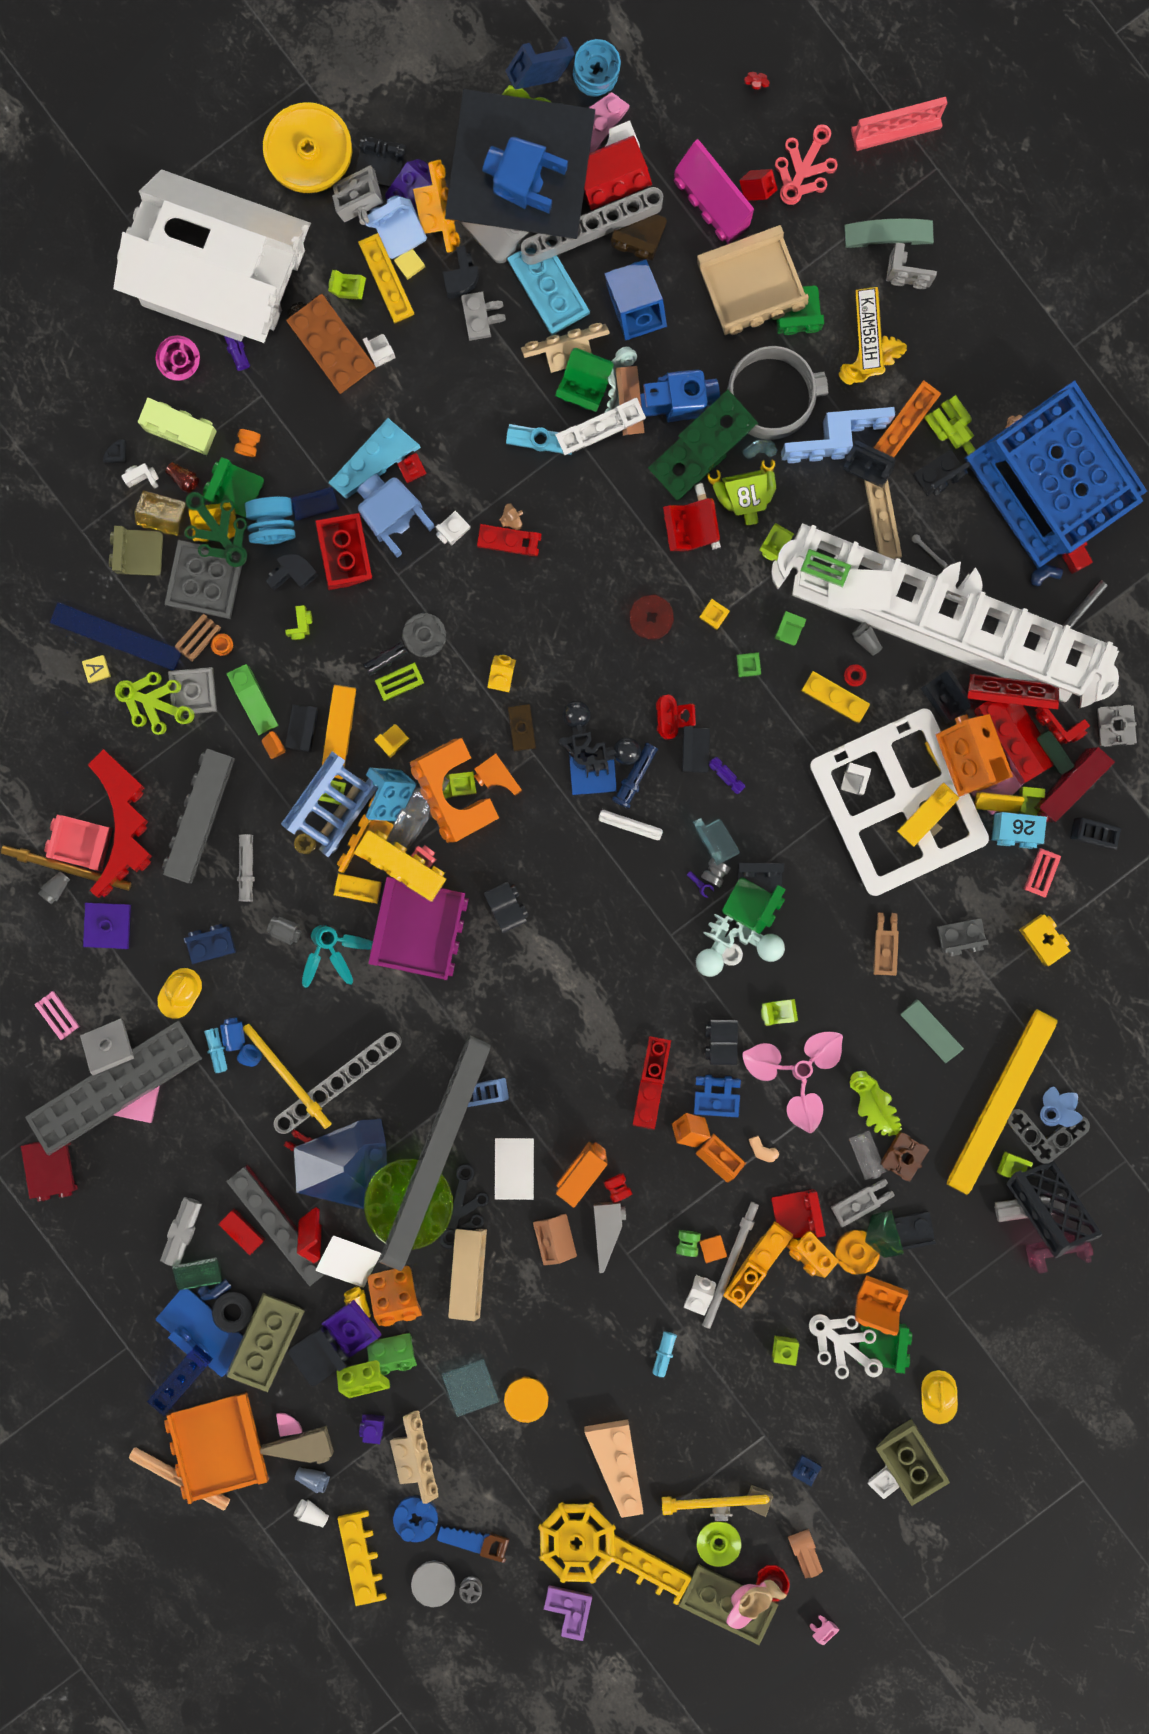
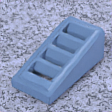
M501 1078L478 1082L472 1094L473 1102H469L468 1107L509 1100L506 1079ZM495 1084L497 1085V1090H498V1096H499V1097H497V1092H496V1086H495ZM486 1086H489L490 1089V1099H488ZM477 1087H480L482 1100H479Z

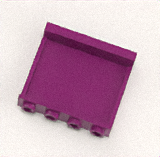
M387 877L368 964L447 980L448 976H453L455 963H451L452 954L457 955L459 942L455 941L457 932L462 933L464 920H461L460 916L462 911H466L469 898H464L465 893L441 888L433 902L407 887L403 882Z

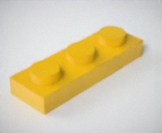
M812 671L801 690L858 724L870 706L868 702Z

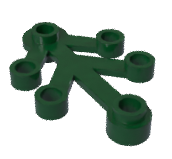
M199 492L190 493L186 497V505L191 510H197L212 531L198 529L196 526L190 525L185 528V536L189 539L201 538L218 541L225 548L217 549L212 548L209 544H202L198 548V553L201 557L213 556L224 558L232 567L242 566L247 560V552L242 547L244 530L248 526L246 519L238 518L234 521L236 531L232 543L227 536L230 515L234 510L233 501L226 499L221 502L220 508L222 512L219 526L204 505V496ZM195 496L200 499L198 505L192 503V499ZM225 502L231 504L230 510L224 509L223 505ZM239 520L245 524L243 529L237 527ZM189 528H193L196 533L194 536H190L188 534ZM203 546H206L209 549V553L207 555L201 552V548ZM236 551L240 554L239 560L233 559V552Z

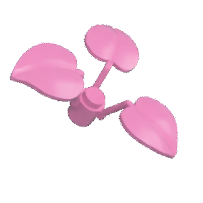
M822 1032L813 1035L804 1046L805 1054L811 1059L809 1061H800L794 1066L778 1065L781 1062V1053L772 1044L763 1043L744 1051L742 1054L744 1064L755 1078L762 1081L773 1080L777 1075V1069L792 1070L793 1076L802 1081L801 1097H793L789 1101L786 1111L788 1118L794 1125L808 1133H813L821 1122L823 1104L820 1097L815 1093L805 1096L806 1079L813 1072V1062L821 1069H830L839 1062L842 1053L843 1035L836 1032Z

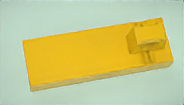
M942 783L897 832L914 847L960 798L945 783Z

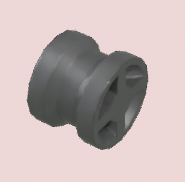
M468 1576L462 1580L459 1594L464 1602L474 1603L480 1599L482 1583L477 1577Z

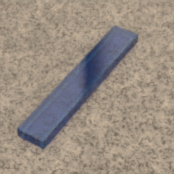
M59 602L50 621L51 624L175 671L181 656V652L175 649V647Z

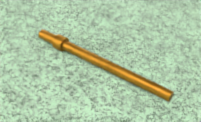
M5 845L1 849V854L15 857L17 861L27 863V861L93 881H98L102 875L101 873L32 854L27 849L20 848L19 850ZM117 879L112 886L129 891L131 882L119 881Z

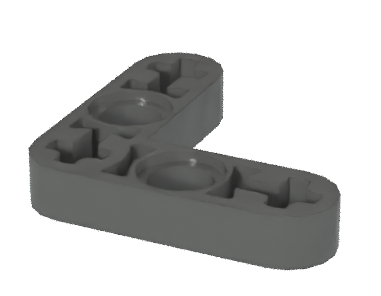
M1013 1108L1007 1120V1124L1035 1159L1044 1164L1056 1159L1083 1137L1090 1128L1088 1119L1082 1116L1083 1119L1081 1121L1084 1122L1082 1124L1083 1129H1075L1072 1132L1075 1134L1074 1137L1065 1130L1067 1127L1061 1125L1045 1138L1028 1115L1021 1109ZM1014 1113L1017 1115L1021 1114L1020 1121L1024 1125L1028 1122L1029 1125L1022 1128L1018 1123H1012L1011 1121L1014 1119L1012 1115ZM1076 1125L1068 1128L1072 1130ZM1028 1130L1036 1132V1139L1033 1142H1027L1025 1139V1133ZM1060 1133L1067 1135L1068 1140L1064 1145H1058L1056 1142V1136ZM1041 1139L1043 1140V1142L1040 1143V1146L1045 1150L1049 1148V1151L1047 1153L1049 1155L1048 1158H1040V1155L1042 1153L1038 1147H1035L1034 1150L1032 1149V1147L1037 1145L1041 1141Z

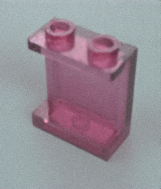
M1070 1235L1065 1238L1071 1243L1074 1242L1075 1236ZM1044 1241L1025 1245L1030 1267L1039 1274L1048 1272L1045 1258L1054 1256ZM1088 1242L1064 1253L1077 1252V1256L1080 1259L1089 1263L1091 1262L1090 1256L1093 1255L1091 1243Z

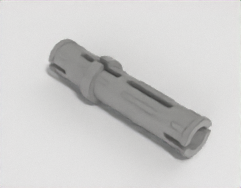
M248 834L239 835V877H237V881L239 882L238 901L242 902L253 901L252 887L255 881V877H253V835Z

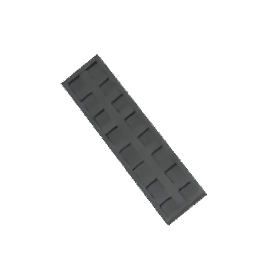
M177 1021L132 1049L134 1059L89 1076L27 1115L25 1118L46 1154L51 1155L200 1061L202 1057L182 1024Z

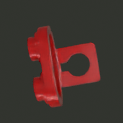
M663 695L658 699L656 703L658 715L657 731L664 739L675 738L678 734V728L696 725L694 704L677 706L675 698L671 695ZM686 709L689 711L690 718L687 722L684 719H681V714H683Z

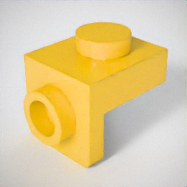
M495 655L491 665L487 688L509 692L516 660L511 659L507 655Z

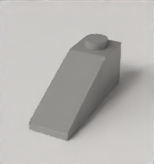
M620 1201L615 1203H594L599 1273H604L621 1231L622 1220H626L625 1206L621 1207Z

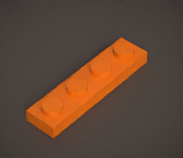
M923 381L874 448L895 457L941 393Z

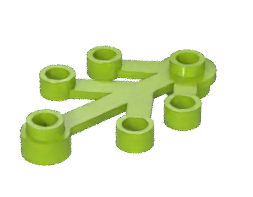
M150 672L147 674V677L134 683L128 680L119 682L115 688V695L119 701L126 702L134 726L142 727L147 722L146 716L139 712L135 700L143 704L154 734H164L167 729L166 724L160 721L155 708L174 715L176 721L180 724H189L193 721L194 711L190 707L181 706L178 708L158 700V698L169 693H178L181 690V683L179 681L170 680L166 685L147 694L138 691L148 685L160 684L162 678L159 673ZM152 675L157 677L154 683L151 681ZM173 682L177 686L174 691L171 689V684ZM125 688L130 690L127 696L124 694ZM185 711L189 713L188 719L183 717ZM138 716L142 718V722L140 724H138L136 721ZM158 724L162 727L160 732L156 730Z

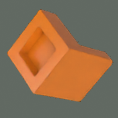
M685 1113L672 1123L676 1142L679 1144L698 1147L710 1138L708 1125L704 1117Z

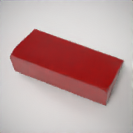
M235 1208L218 1224L249 1255L265 1240Z

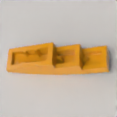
M334 685L322 765L331 752H334L346 762L356 696V688ZM335 775V777H334V778H337V779H343V778H342L341 776H339V775H337V776Z

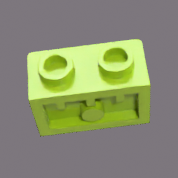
M377 1360L346 1367L341 1371L337 1370L338 1391L348 1398L390 1388L389 1379L381 1374L380 1363Z

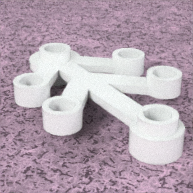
M818 1314L811 1318L809 1329L818 1339V1361L822 1365H826L831 1361V1354L827 1351V1336L834 1342L837 1362L835 1373L838 1378L845 1379L849 1375L844 1351L865 1367V1372L870 1377H877L882 1373L883 1366L880 1360L876 1358L869 1359L850 1344L864 1341L868 1344L875 1342L876 1333L873 1330L868 1329L861 1333L839 1335L833 1330L841 1327H847L851 1330L857 1328V1321L854 1326L847 1324L848 1319H855V1316L850 1315L847 1318L830 1320L827 1316ZM822 1322L825 1327L819 1330L816 1328V1324ZM866 1333H872L874 1338L867 1340L865 1338ZM821 1354H827L829 1359L822 1361L820 1356ZM872 1364L878 1366V1370L876 1372L870 1371L869 1367ZM845 1368L847 1373L841 1376L838 1374V1369Z

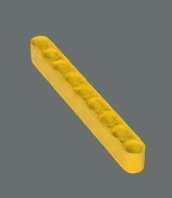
M1038 1009L1031 1016L947 1180V1185L966 1195L972 1190L1058 1021L1056 1018Z

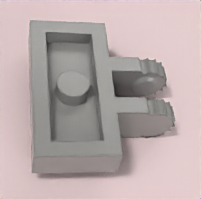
M483 292L461 295L469 341L491 337L489 324L503 322L506 318L504 314L487 317L486 311L502 308L503 302L492 301L485 304Z

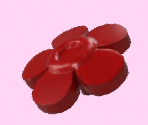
M749 72L744 79V83L747 85L752 84L753 89H760L761 86L768 87L770 83L767 75L763 73L757 75L756 72Z

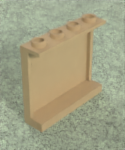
M781 225L697 256V264L725 335L738 334L743 331V328L749 326L757 327L767 319H779L786 312L792 310L797 312L804 309L805 305H808V294L805 295L783 239L784 232Z

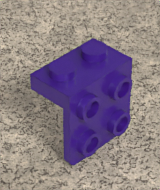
M419 159L407 162L386 192V200L394 196L410 199L419 218L413 189L432 185L428 164Z

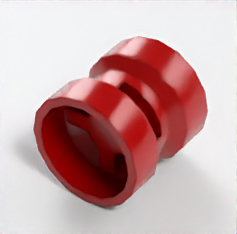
M623 1173L603 1182L606 1189L611 1193L612 1203L621 1201L633 1194L631 1189L626 1186V1178Z

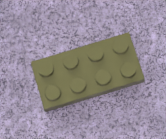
M263 1293L226 1376L268 1392L305 1310Z
M697 1564L691 1576L692 1579L679 1601V1607L760 1645L778 1607V1602H771L767 1610L760 1613L756 1619H752L745 1627L741 1629L732 1628L726 1622L728 1615L733 1609L731 1597L743 1585Z

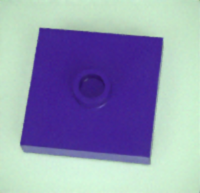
M85 903L83 947L129 949L131 905Z
M352 1300L322 1322L326 1330L329 1329L333 1333L335 1341L345 1350L349 1358L382 1335L355 1300Z

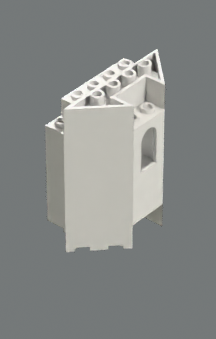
M161 169L139 190L142 202L140 207H136L134 211L132 227H128L126 233L122 232L120 249L117 254L118 263L113 289L139 298L143 307L238 341H242L243 336L264 343L269 329L274 331L282 311L280 301L292 270H298L305 252L303 242L311 223ZM172 218H180L210 229L211 231L204 248L202 249L169 237L164 230L167 221Z

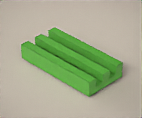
M809 549L800 571L843 588L851 565ZM813 556L825 562L831 563L833 565L845 569V571L843 573L831 567L825 566L823 564L810 560V557ZM807 565H811L813 567L824 570L826 572H829L842 578L841 580L833 578L821 572L810 569L807 567Z

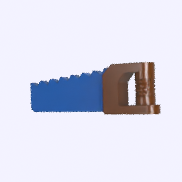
M443 1526L440 1527L437 1537L438 1541L505 1563L506 1558L504 1556L509 1543L508 1538L493 1533L482 1535L481 1533L476 1534L474 1531L469 1533L468 1530L463 1532L461 1529L457 1531L455 1528L450 1529L446 1527L444 1529ZM497 1541L499 1545L496 1554L489 1552L491 1545Z

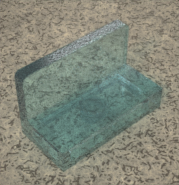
M701 818L693 822L698 835L716 865L740 853L720 819L705 826Z

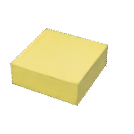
M413 249L394 260L407 280L425 268L424 263Z

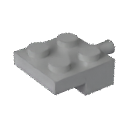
M371 165L333 185L335 195L332 197L335 209L344 222L359 216L360 224L365 225L369 222L367 211L383 204L376 173Z

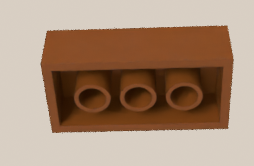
M320 294L286 320L340 394L376 368L323 294Z

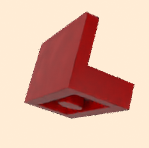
M317 1207L299 1219L297 1254L312 1263H316L320 1259L322 1225L319 1224L320 1209Z

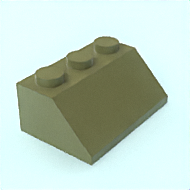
M912 1419L892 1430L876 1446V1450L911 1506L950 1483L946 1473Z

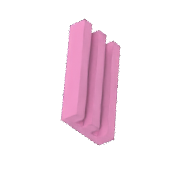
M54 991L34 1004L60 1040H63L80 1027ZM51 998L70 1022L71 1028L67 1026L49 1001ZM43 1004H45V1005L48 1007V1009L51 1011V1013L53 1014V1016L56 1018V1020H57V1021L59 1022V1024L62 1026V1028H63L64 1031H65L64 1033L60 1030V1028L58 1027V1025L55 1023V1021H54V1020L52 1019V1017L49 1015V1013L47 1012V1010L44 1008Z

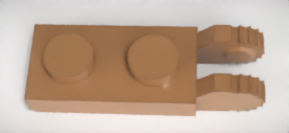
M883 913L877 914L874 975H897L899 931H897V913L891 914V931H883L884 915Z

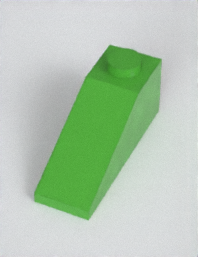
M245 664L227 673L235 693L258 735L278 727L279 725L250 666Z

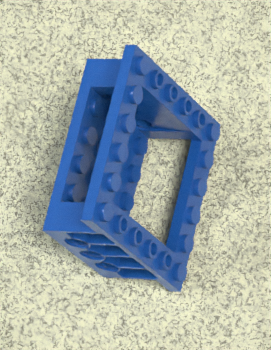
M1072 381L964 458L966 462L969 461L971 464L970 468L1037 568H1040L1057 555L1074 551L1143 502L1140 496L1147 492L1075 381ZM1054 446L1061 449L1059 459H1055L1051 455V449ZM1004 460L1007 461L1051 527V532L1044 537L1041 535L996 467V463ZM1066 465H1070L1074 469V474L1070 478L1066 477L1063 473ZM1079 483L1086 487L1084 496H1079L1076 493V486Z

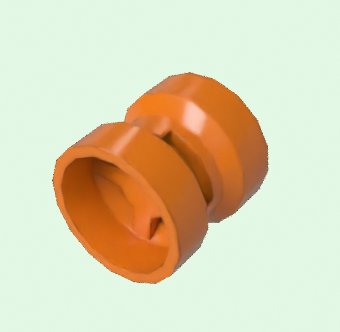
M239 429V443L235 444L234 452L255 457L257 450L254 446L260 441L261 435L250 430Z

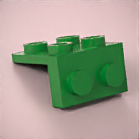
M817 286L802 287L805 295L808 294V305H805L804 309L793 312V310L786 312L783 317L776 319L778 334L793 335L804 331L806 333H816L822 330L824 315L820 313Z
M573 348L564 377L555 396L597 412L609 382L608 377L611 375L614 366L613 362L581 349Z
M221 457L220 461H216L212 468V474L214 475L211 482H207L203 489L204 499L211 504H220L223 500L229 499L234 503L235 514L246 518L245 503L258 498L264 484V479L233 465L230 460Z
M740 878L722 912L760 934L765 926L770 928L776 917L773 915L775 909L779 910L784 903L785 898L782 895L786 889L778 885L771 894L749 880Z
M899 1323V1332L896 1336L884 1334L880 1330L861 1325L860 1333L871 1329L876 1333V1340L871 1344L865 1341L859 1342L858 1350L869 1359L876 1358L880 1360L883 1367L893 1368L896 1373L905 1374V1367H909L910 1354H907V1347L912 1343V1332L909 1331L907 1325ZM869 1332L866 1333L865 1338L872 1340L874 1335Z

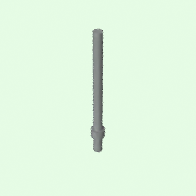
M751 1201L745 1217H742L739 1224L741 1228L702 1324L706 1328H711L749 1230H752L755 1223L753 1219L759 1207V1204Z

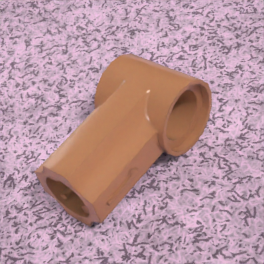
M809 1529L788 1536L794 1555L799 1560L805 1578H812L823 1572Z

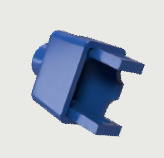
M511 137L505 151L494 146L490 147L482 171L494 176L493 192L497 196L524 209L529 205L549 213L552 207V199L537 194L543 185L540 176L541 169L544 166L565 175L568 161L547 153L545 146L517 137Z
M701 370L669 372L665 376L659 377L657 383L644 384V393L640 394L641 406L645 417L666 414L667 422L696 419L706 410L707 406H711L720 397L717 378L705 380L704 373ZM651 389H656L658 392H651V393H650V390H651ZM685 391L692 393L693 396L687 395Z

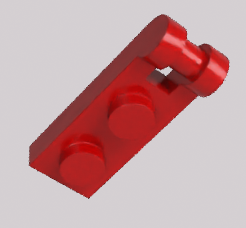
M481 524L477 547L538 556L539 549H537L538 541H541L542 534ZM523 539L529 540L528 547L522 546Z

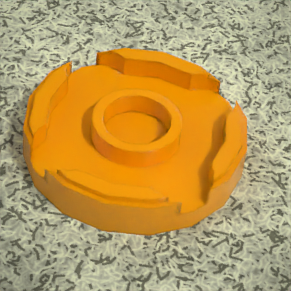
M863 1230L846 1232L839 1238L835 1247V1256L838 1259V1264L851 1274L858 1275L870 1272L876 1266L880 1256L877 1241L870 1233Z
M522 1377L516 1379L508 1386L505 1392L504 1404L506 1411L512 1418L519 1422L529 1423L538 1420L544 1415L548 1407L549 1397L546 1388L540 1381L530 1377Z

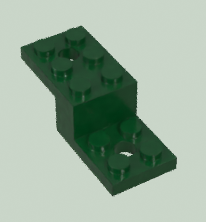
M727 390L678 435L680 439L649 466L648 469L672 496L679 501L727 457L726 453L759 423L737 398ZM731 416L733 418L732 426L723 428L720 423L722 417ZM678 463L684 464L686 468L685 473L681 476H676L673 472L674 466Z

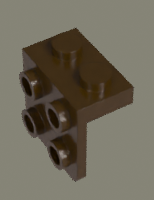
M634 206L627 208L630 212L638 211ZM655 214L621 229L614 230L611 246L622 252L633 253L640 259L653 260L667 220L665 217Z

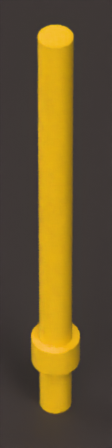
M250 1024L245 1025L243 1031L307 1107L306 1111L310 1116L315 1117L324 1129L328 1128L331 1122L321 1111V1106L317 1102H313Z

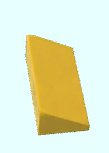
M977 792L975 796V807L981 810L1018 813L1024 802L1023 797Z

